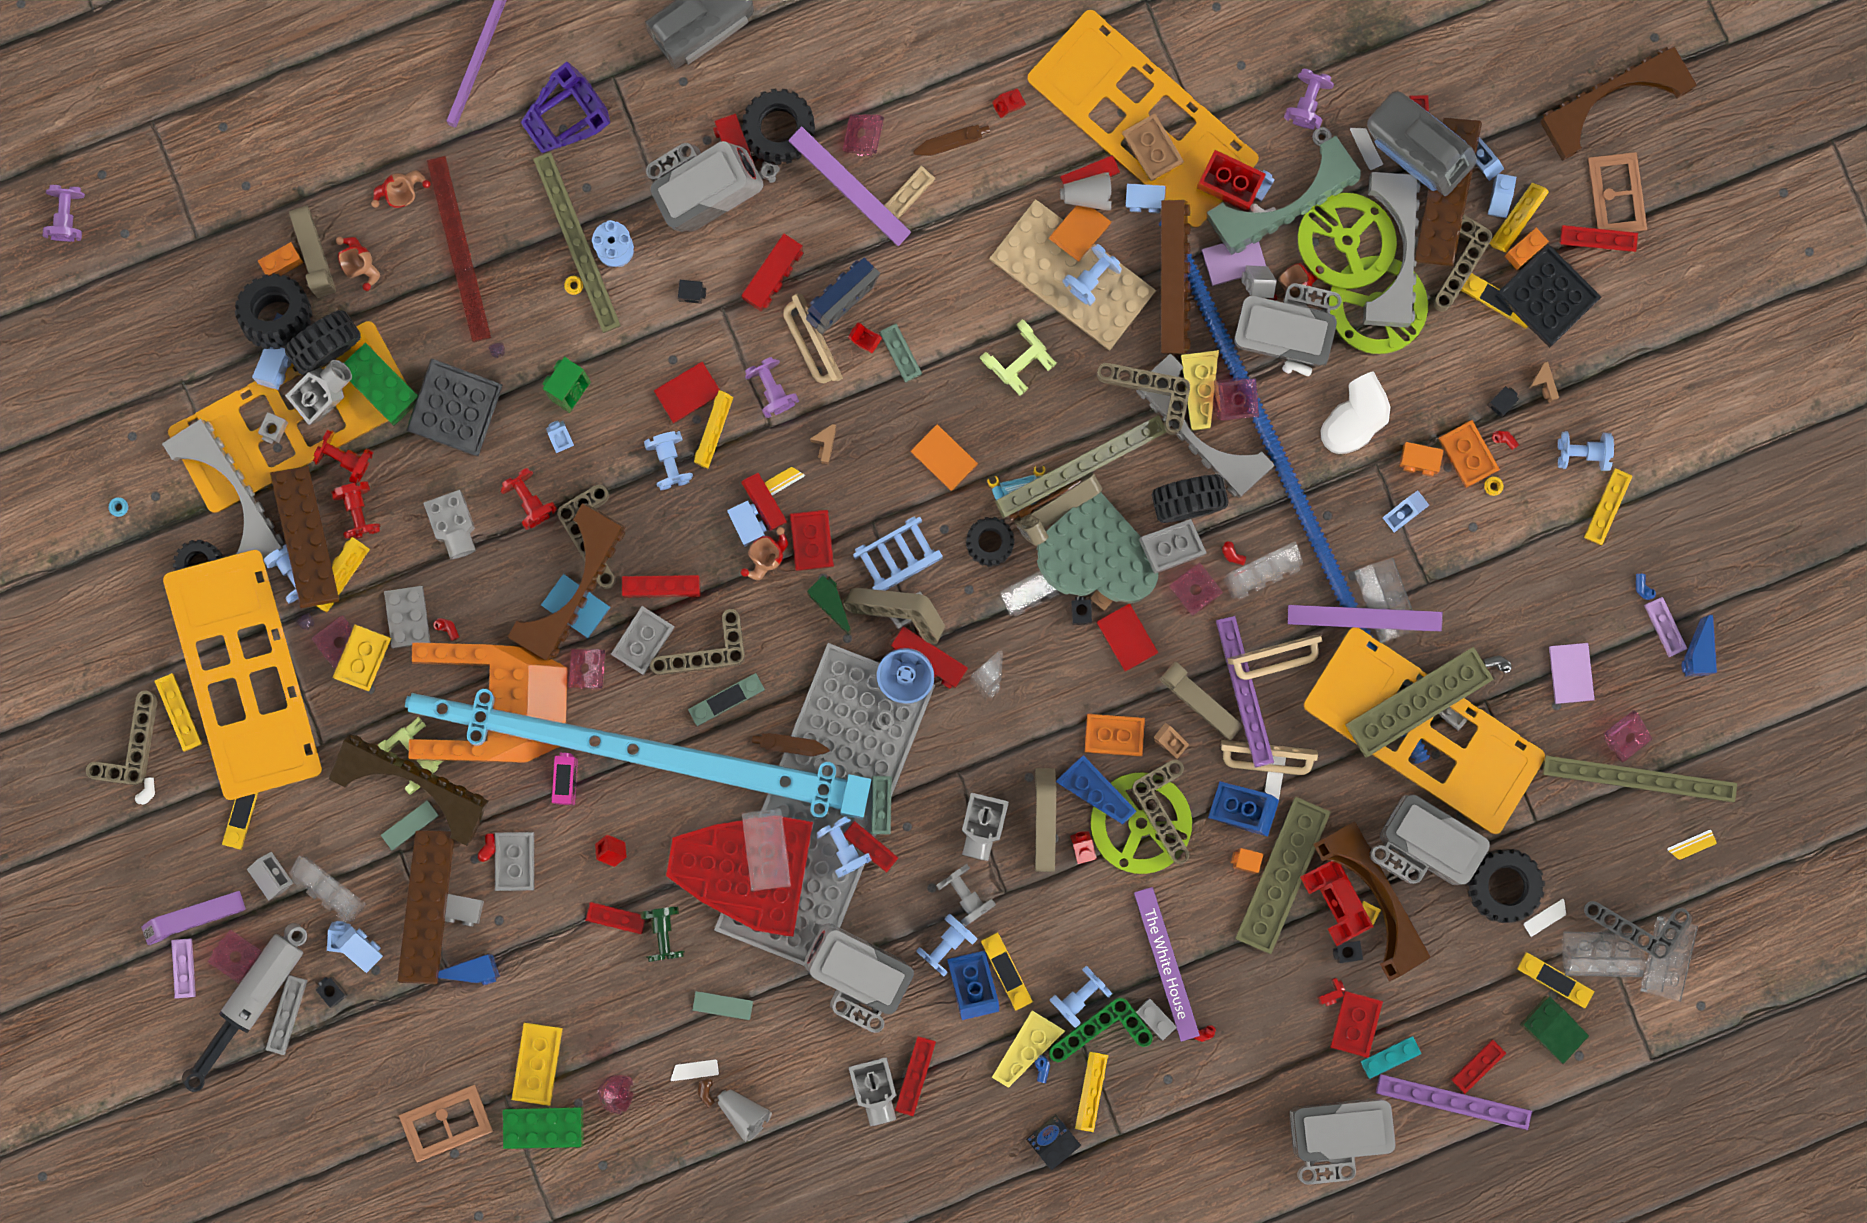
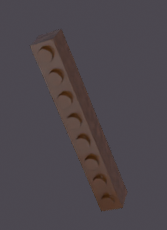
M1161 200L1162 354H1187V350H1190L1191 345L1190 338H1187L1191 326L1190 319H1188V311L1191 308L1190 300H1188V292L1191 289L1190 281H1188V273L1191 270L1190 262H1188V254L1191 251L1190 243H1188V235L1191 232L1188 216H1190L1191 208L1186 200Z

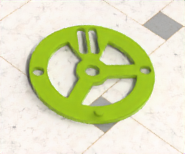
M1354 193L1331 195L1323 204H1316L1311 207L1310 211L1302 218L1299 226L1298 248L1303 262L1314 276L1334 287L1354 289L1370 285L1385 274L1392 264L1396 253V232L1391 219L1377 203L1362 195ZM1319 206L1338 225L1333 226L1315 210V207ZM1343 207L1354 208L1365 214L1351 228H1343L1335 209ZM1371 208H1377L1379 213L1373 215ZM1309 213H1314L1331 228L1332 232L1327 233L1309 217ZM1374 221L1381 234L1382 248L1377 261L1364 271L1357 252V248L1360 245L1359 236ZM1313 232L1334 238L1336 248L1346 254L1352 274L1336 272L1321 262L1313 247ZM1344 236L1351 237L1352 244H1343L1342 238ZM1316 267H1322L1324 272L1318 274L1315 270Z
M1379 256L1361 258L1364 271L1370 268ZM1393 259L1386 272L1398 276L1402 262ZM1350 265L1345 267L1341 273L1352 274ZM1417 274L1416 284L1413 285V292L1416 293L1415 303L1413 304L1415 319L1410 324L1416 333L1411 335L1404 327H1399L1409 337V341H1404L1390 326H1385L1388 339H1371L1358 333L1349 324L1344 313L1343 302L1363 307L1366 302H1372L1383 294L1382 292H1375L1367 296L1334 286L1331 288L1332 292L1338 293L1341 297L1340 306L1335 310H1330V314L1334 315L1337 320L1336 331L1343 340L1360 351L1371 354H1387L1398 351L1409 345L1419 335L1425 324L1428 313V298L1424 285ZM1395 280L1383 293H1385L1393 285ZM1330 296L1329 306H1336L1337 298ZM1347 330L1353 333L1352 338H1346L1345 332Z
M1149 773L1128 774L1110 783L1137 811L1129 818L1128 825L1131 834L1122 853L1112 845L1108 838L1105 826L1106 814L1093 807L1091 815L1092 836L1100 853L1115 867L1135 874L1154 873L1174 863L1162 842L1156 839V832L1144 811L1139 810L1125 792L1132 789L1133 784L1138 779ZM1155 774L1153 775V781H1154V782H1155L1157 779H1160V780L1163 781V777L1158 776V775H1155ZM1169 782L1156 791L1163 794L1173 805L1177 821L1171 822L1176 830L1187 835V839L1182 840L1187 847L1192 832L1191 811L1182 792L1173 783ZM1139 783V784L1136 785V788H1137V787H1145V788H1146L1145 784H1143V783ZM1138 818L1146 819L1147 826L1144 829H1139L1136 826ZM1166 821L1155 823L1157 826H1160L1161 824H1166ZM1148 834L1164 851L1160 855L1149 859L1133 858L1142 836ZM1166 834V836L1176 839L1175 836ZM1177 850L1175 858L1178 859L1183 851ZM1125 858L1128 860L1127 867L1120 866L1119 862L1121 859Z

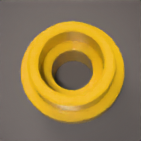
M570 276L565 280L564 288L567 293L577 295L583 289V282L577 276ZM572 283H577L575 289L571 288Z
M1490 477L1485 481L1484 489L1491 496L1499 495L1503 490V482L1498 477ZM1491 483L1496 484V490L1490 488Z

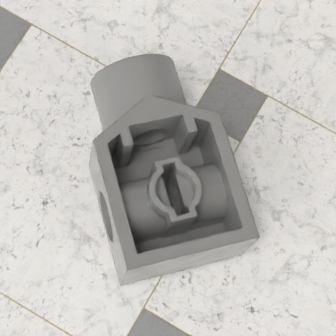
M332 360L324 369L318 368L308 372L285 396L309 425L321 421L344 398L342 388L352 379L351 371L341 361Z
M460 490L424 502L435 537L438 541L445 543L450 559L461 558L476 551L470 535L475 526L464 495Z
M971 793L962 832L967 835L962 855L989 861L993 842L1000 840L1008 801Z
M887 1057L850 1066L849 1071L858 1106L866 1108L870 1126L896 1120L892 1104L896 1091Z

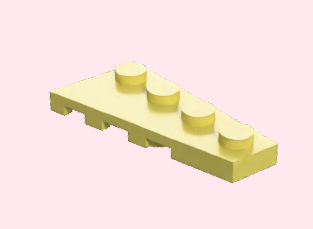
M1219 350L1180 356L1181 364L1184 367L1182 370L1183 378L1187 379L1190 383L1187 406L1191 431L1210 429Z
M1031 1011L992 1078L1009 1088L1065 1030Z

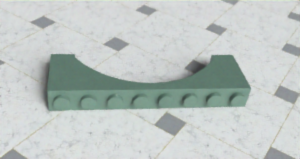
M1337 136L1320 145L1322 159L1317 176L1306 193L1292 204L1275 211L1252 213L1226 207L1222 203L1207 212V220L1231 255L1242 252L1246 249L1247 245L1259 242L1264 235L1274 233L1278 230L1279 226L1284 223H1291L1296 216L1306 214L1310 211L1311 207L1316 204H1323L1331 195H1338L1343 191V188L1348 185L1353 186L1359 181L1361 171Z

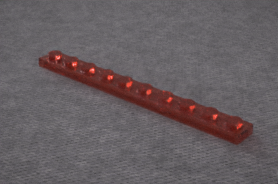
M446 156L427 160L472 342L490 339L492 337Z

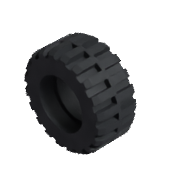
M775 88L771 89L769 93H766V91L761 92L760 97L757 98L755 96L752 99L751 105H747L746 113L742 119L743 134L748 148L751 152L755 153L757 158H763L767 163H771V161L775 162V165H781V162L792 163V159L796 158L798 160L802 157L801 153L788 140L772 142L766 139L761 131L762 120L768 114L775 111L787 112L796 120V131L802 126L814 138L815 123L812 110L803 97L799 98L795 92L789 93L788 89L777 91Z
M268 274L262 275L260 279H253L250 285L246 284L243 287L244 291H240L237 296L239 300L235 302V316L245 337L256 346L261 345L264 349H270V347L280 349V346L285 347L291 339L311 324L312 310L302 286L295 279H290L289 276L282 275L280 277L279 274H272V276H268ZM285 302L290 304L287 312L277 320L262 321L258 319L261 310L271 303Z
M338 310L324 316L291 339L285 346V353L299 374L305 376L308 372L325 367L332 360L337 359L350 350L360 340L361 333L347 312Z
M1218 474L1172 482L1157 487L1152 492L1156 516L1161 523L1182 521L1212 514L1227 508L1229 503L1224 480Z
M1499 849L1487 853L1473 877L1467 883L1469 886L1468 895L1472 898L1471 903L1479 910L1478 912L1481 915L1486 916L1487 919L1499 923L1521 921L1533 914L1534 910L1541 904L1540 899L1544 896L1543 886H1545V881H1542L1541 876L1543 873L1541 869H1538L1536 861L1531 860L1530 856L1526 853H1521L1515 849ZM1500 868L1514 869L1523 880V893L1514 903H1499L1492 898L1489 892V878L1493 872Z

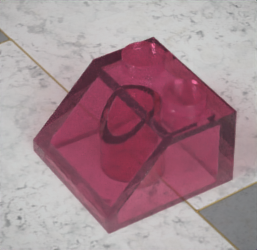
M1256 378L1214 380L1218 419L1223 421L1259 417Z

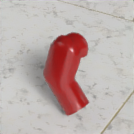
M1495 431L1492 434L1493 442L1506 443L1511 450L1520 445L1509 431Z
M1225 542L1222 552L1226 560L1244 565L1246 556L1237 554L1232 542Z
M443 618L434 621V628L447 632L451 641L460 638L452 621Z
M494 834L485 835V845L478 852L479 861L485 862L495 853Z
M1208 1025L1198 1030L1200 1036L1194 1037V1039L1204 1042L1213 1038L1216 1032L1215 1027Z

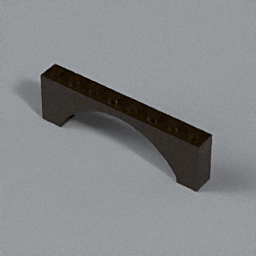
M350 734L343 741L329 780L346 788L353 780L373 774H389L408 779L426 790L438 803L449 824L451 839L466 846L473 840L489 800L484 799L480 794L468 791L461 785L449 782L445 777L434 775L430 770L420 768L409 760H403L393 752L382 750L378 745L368 743L357 735Z

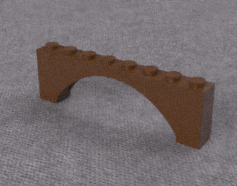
M1675 46L1670 49L1668 47L1663 48L1656 57L1652 58L1649 56L1641 61V65L1637 67L1635 65L1630 66L1625 70L1626 73L1621 76L1616 74L1608 79V83L1603 85L1601 82L1592 88L1593 91L1589 93L1585 91L1577 95L1575 101L1570 103L1568 100L1559 106L1560 109L1556 111L1551 109L1543 114L1544 117L1540 123L1562 161L1582 149L1580 138L1585 119L1593 105L1608 93L1624 87L1648 86L1665 90L1679 98L1697 86Z
M582 504L573 519L579 526L585 547V569L576 593L565 606L548 617L532 622L517 620L508 635V638L545 660L554 659L558 655L560 643L567 639L569 627L576 623L579 617L577 615L578 611L586 605L588 601L586 597L589 592L595 589L597 577L604 573L607 567L605 565L608 558H612L616 551L615 545L625 535L624 529L626 527L588 504Z
M1355 821L1313 844L1322 861H1333L1353 871L1369 886L1377 898L1384 915L1387 933L1386 952L1384 960L1380 965L1389 981L1402 976L1431 958L1381 867L1371 860V849Z

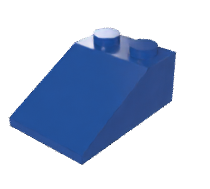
M1713 615L1703 617L1699 621L1685 654L1684 661H1682V671L1685 672V677L1709 676L1717 673Z
M1220 781L1208 818L1268 837L1279 800L1271 794Z
M985 950L947 959L961 1019L965 1020L999 1012V1001Z
M487 954L441 970L438 978L482 983L483 985L496 982L495 978L500 977L493 954Z

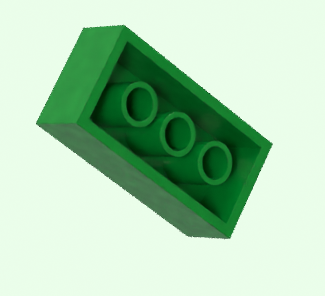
M366 343L344 362L352 374L350 382L393 426L414 408L418 395Z
M564 356L562 360L559 359L555 364L553 374L551 376L548 375L544 380L543 390L553 403L570 413L591 381L583 368Z
M583 1107L503 1109V1149L584 1146Z

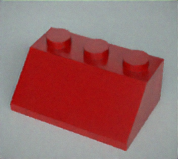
M1214 150L1197 185V189L1248 212L1266 174Z

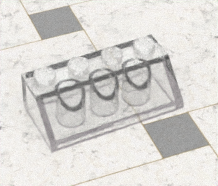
M1292 542L1226 574L1223 580L1232 598L1238 597L1241 600L1249 596L1248 592L1253 589L1257 592L1266 587L1265 584L1270 581L1274 584L1284 579L1282 575L1286 573L1293 575L1299 572L1303 561L1296 542Z
M1394 558L1373 563L1354 571L1368 609L1413 611ZM1375 628L1381 643L1418 631Z
M1041 571L1001 591L999 597L1009 616L1014 614L1017 617L1025 612L1024 609L1031 605L1034 608L1042 603L1041 600L1048 596L1051 599L1059 593L1058 590L1046 581Z
M1001 650L971 675L970 682L985 699L988 696L990 698L994 697L1001 687L1003 652Z
M781 809L742 813L751 891L791 887Z
M299 855L289 873L294 884L298 887L303 885L308 889L306 891L308 895L314 899L316 897L323 901L321 904L329 911L331 909L335 910L338 913L336 916L345 923L346 921L353 922L367 904L306 856Z
M1657 917L1653 936L1656 938L1659 936L1669 919L1668 917ZM1689 925L1669 959L1659 960L1649 954L1646 961L1644 978L1641 982L1642 992L1681 1002L1698 926ZM1671 929L1667 932L1668 939L1676 937V930ZM1660 946L1657 949L1658 956H1663L1666 953L1665 946Z
M1563 932V966L1565 976L1643 977L1646 964L1644 950L1619 935L1608 932Z

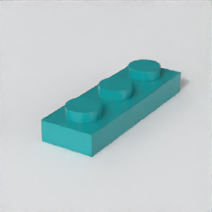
M1411 1036L1369 1058L1361 1060L1360 1063L1368 1079H1371L1422 1053L1414 1037Z

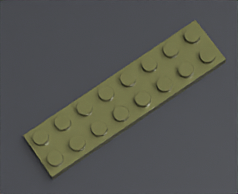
M1472 647L1347 723L1346 727L1364 757L1367 758L1494 679L1475 648Z
M1294 797L1235 937L1236 940L1272 954L1302 880L1300 877L1305 875L1314 854L1315 847L1313 844L1319 841L1331 813L1330 811Z

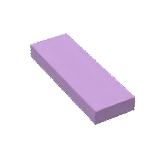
M1663 597L1644 605L1668 657L1686 650L1685 642Z
M192 939L171 940L175 998L196 997Z

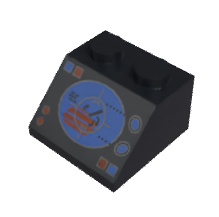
M1056 1114L1026 1139L1051 1171L1082 1146Z

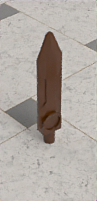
M972 125L931 138L922 143L913 153L915 155L933 156L968 145L982 139V135L990 133V128L988 125L979 128V125Z
M1082 480L1072 482L1009 515V518L1013 521L1032 513L1033 509L1069 491Z
M762 733V737H752V743L760 744L761 748L771 751L811 757L830 751L829 748L813 739L772 733Z

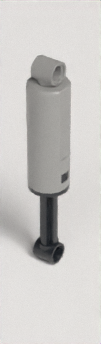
M289 924L284 930V937L274 934L219 1012V1015L226 1021L195 1065L186 1070L182 1075V1082L189 1091L197 1092L203 1088L207 1073L238 1029L245 1033L250 1031L303 955V951L298 946L305 943L307 933L299 924ZM294 931H300L297 938H291ZM191 1077H198L195 1083L189 1084Z

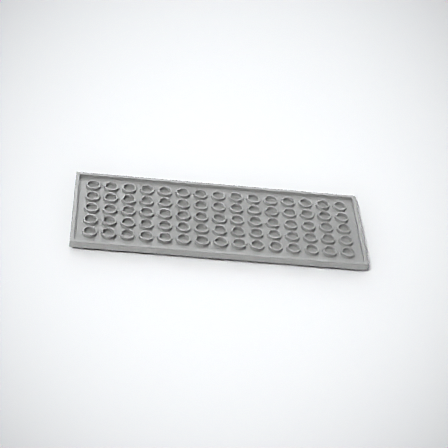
M828 643L791 736L816 740L829 748L830 751L814 757L784 753L779 766L818 774L822 763L831 762L836 767L835 777L848 779L850 774L871 779L863 820L847 817L851 821L840 827L844 834L855 821L871 834L872 776H892V797L935 684H933L928 695L920 701L908 704L893 701L881 691L878 685L877 670L880 663ZM888 710L894 715V724L891 728L881 729L876 725L875 717L878 712ZM886 716L881 718L882 723H887L889 721L888 717ZM825 766L822 769L824 776H831L833 773L832 768L829 766ZM788 777L780 779L782 787H788L791 784V780ZM821 785L818 787L820 795L828 794L829 789L827 786ZM768 793L759 818L775 815L813 822L794 937L755 931L723 913L720 914L714 930L804 966V960L821 927L827 923L839 928L841 927L865 866L863 864L860 868L838 878L835 871L843 865L836 854L839 850L831 834L829 833L817 839V832L828 825L832 828L836 821L845 817L840 815L841 810L829 807L825 817L815 818L811 814V803ZM817 804L814 806L816 814L824 813L825 808L823 805ZM855 847L859 857L865 855Z

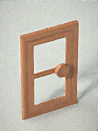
M1637 152L1588 158L1597 229L1625 232L1647 231ZM1628 164L1631 190L1615 192L1613 189L1608 188L1603 191L1600 167ZM1632 194L1636 221L1608 224L1605 199L1612 200L1615 196Z
M476 1085L399 1115L417 1163L493 1132ZM469 1099L479 1126L453 1136L447 1122L448 1112L444 1108ZM436 1112V1117L438 1120L443 1121L449 1138L423 1149L413 1121Z

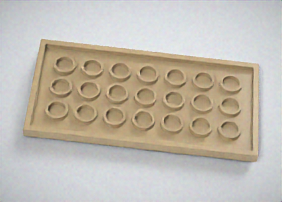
M1035 199L989 260L1110 351L1156 290L1120 263L1119 266L1122 268L1120 274L1107 268L1097 278L1099 283L1091 291L1096 300L1091 306L1080 301L1070 292L1071 286L1066 287L1062 281L1067 275L1077 279L1084 270L1089 271L1099 259L1093 253L1091 247L1078 262L1053 243L1049 237L1063 222V219Z

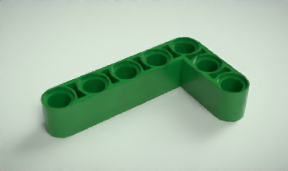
M1116 998L1054 1044L1049 1050V1056L1055 1062L1064 1061L1117 1020L1121 1022L1139 1046H1149L1152 1043L1153 1036L1128 1001L1123 998ZM1118 1001H1123L1125 1004V1010L1122 1012L1115 1010V1004ZM1102 1013H1107L1110 1016V1020L1106 1024H1102L1099 1020V1016ZM1129 1017H1135L1137 1020V1024L1133 1028H1129L1126 1024ZM1088 1024L1094 1027V1033L1090 1036L1084 1033V1027ZM1142 1032L1147 1033L1149 1036L1148 1041L1144 1044L1138 1040V1036ZM1071 1036H1076L1079 1039L1076 1047H1070L1068 1044ZM1055 1048L1063 1050V1056L1060 1059L1053 1057L1052 1053Z

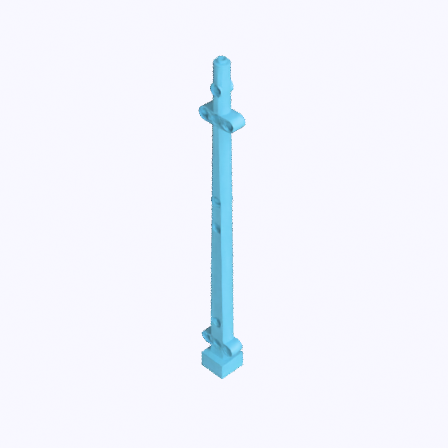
M481 689L477 692L474 705L415 693L406 698L405 707L408 708V712L468 725L467 739L475 746L482 745L485 742L487 732L490 730L811 803V814L815 818L825 817L829 807L841 810L840 815L861 820L864 817L871 779L850 774L848 779L835 777L836 767L831 762L822 763L817 774L493 709L494 695L487 689ZM482 694L490 695L488 703L480 702ZM442 704L448 707L445 714L438 713V707ZM480 712L486 715V719L483 722L476 721V715ZM476 731L481 732V739L479 741H472V734ZM592 737L600 738L598 746L593 747L590 745ZM630 745L638 746L637 754L631 755L628 753ZM825 766L832 768L833 773L831 776H824L822 774V769ZM788 777L791 780V784L788 787H782L780 785L781 778ZM821 785L827 786L829 789L828 794L820 795L818 787ZM817 804L823 805L825 808L824 813L816 814L814 806Z

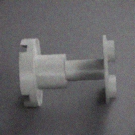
M967 864L936 885L938 890H941L951 883L962 899L959 903L968 914L960 920L964 927L996 905L993 899L984 904L976 892H970L960 877L970 869Z

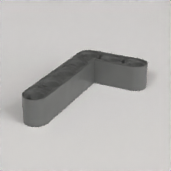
M1590 901L1584 907L1587 917L1659 960L1669 959L1692 921V916L1686 909L1677 908L1673 911L1656 938L1598 902ZM1593 906H1598V914L1592 916L1590 914V908ZM1686 913V920L1682 923L1678 922V914ZM1615 916V923L1608 926L1606 923L1607 918ZM1626 926H1631L1632 933L1625 936L1623 929ZM1671 929L1676 930V937L1674 939L1667 938V932ZM1643 936L1649 937V943L1646 946L1640 944V939ZM1660 946L1666 947V953L1663 956H1658L1657 949Z

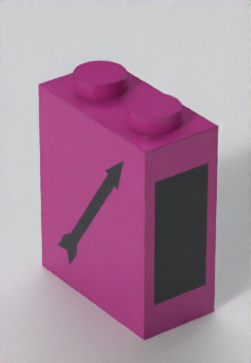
M560 753V756H555L552 803L575 805L578 759L573 757L571 753Z

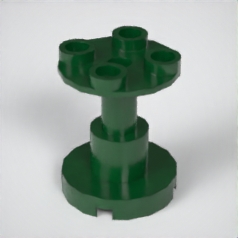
M678 906L640 912L641 920L651 919L653 934L657 933L659 954L646 956L648 962L664 960L665 956H667V959L684 957L683 953L685 951L671 952L668 934L669 931H672L670 916L679 914Z

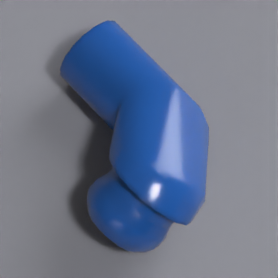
M1636 574V592L1642 598L1650 600L1656 596L1655 590L1650 589L1646 585V574Z
M1040 1055L1035 1061L1039 1071L1037 1081L1046 1083L1050 1064L1045 1056Z

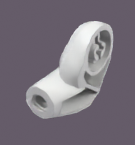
M1374 371L1360 376L1349 384V401L1339 404L1323 423L1321 440L1324 446L1331 452L1347 454L1356 451L1368 444L1373 435L1388 424L1390 404Z

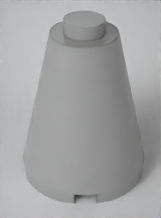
M1109 172L1063 184V188H1060V200H1064L1065 204L1106 211L1111 210L1112 201H1109L1111 180Z
M731 1089L728 1091L724 1090L718 1096V1105L745 1142L747 1140L751 1141L763 1129L764 1121L768 1123L771 1118L772 1112Z

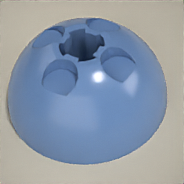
M900 648L891 651L882 659L877 670V682L881 691L891 700L906 704L914 703L927 696L932 689L934 670L929 659L918 650Z

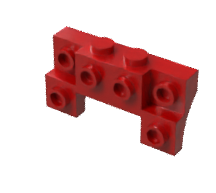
M1330 861L1300 877L1309 894L1320 889L1338 924L1328 928V931L1336 946L1374 927L1341 864Z

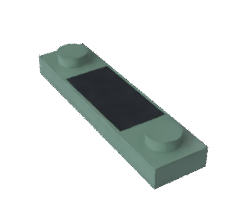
M755 673L689 708L688 711L698 727L765 691Z

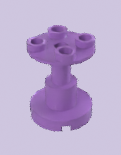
M1302 69L1301 73L1298 74V78L1309 84L1305 97H1300L1297 108H1287L1284 118L1287 121L1290 118L1293 119V124L1303 128L1314 129L1316 126L1319 129L1322 119L1315 114L1318 105L1315 99L1319 88L1332 89L1334 84L1330 81L1331 77L1327 74H1320L1319 76L1313 74L1311 70Z
M50 185L49 189L46 190V194L59 198L58 213L54 214L53 226L43 228L42 236L48 238V235H50L51 240L73 242L74 238L80 241L82 239V231L73 228V215H70L71 199L84 198L85 194L81 192L79 187L61 189L59 185Z
M772 357L763 360V365L757 368L752 366L745 370L746 379L760 376L766 388L764 394L769 404L762 409L765 418L772 417L770 413L773 412L775 415H778L795 406L794 402H799L796 393L786 396L781 384L776 385L770 370L776 367L780 361L772 359Z

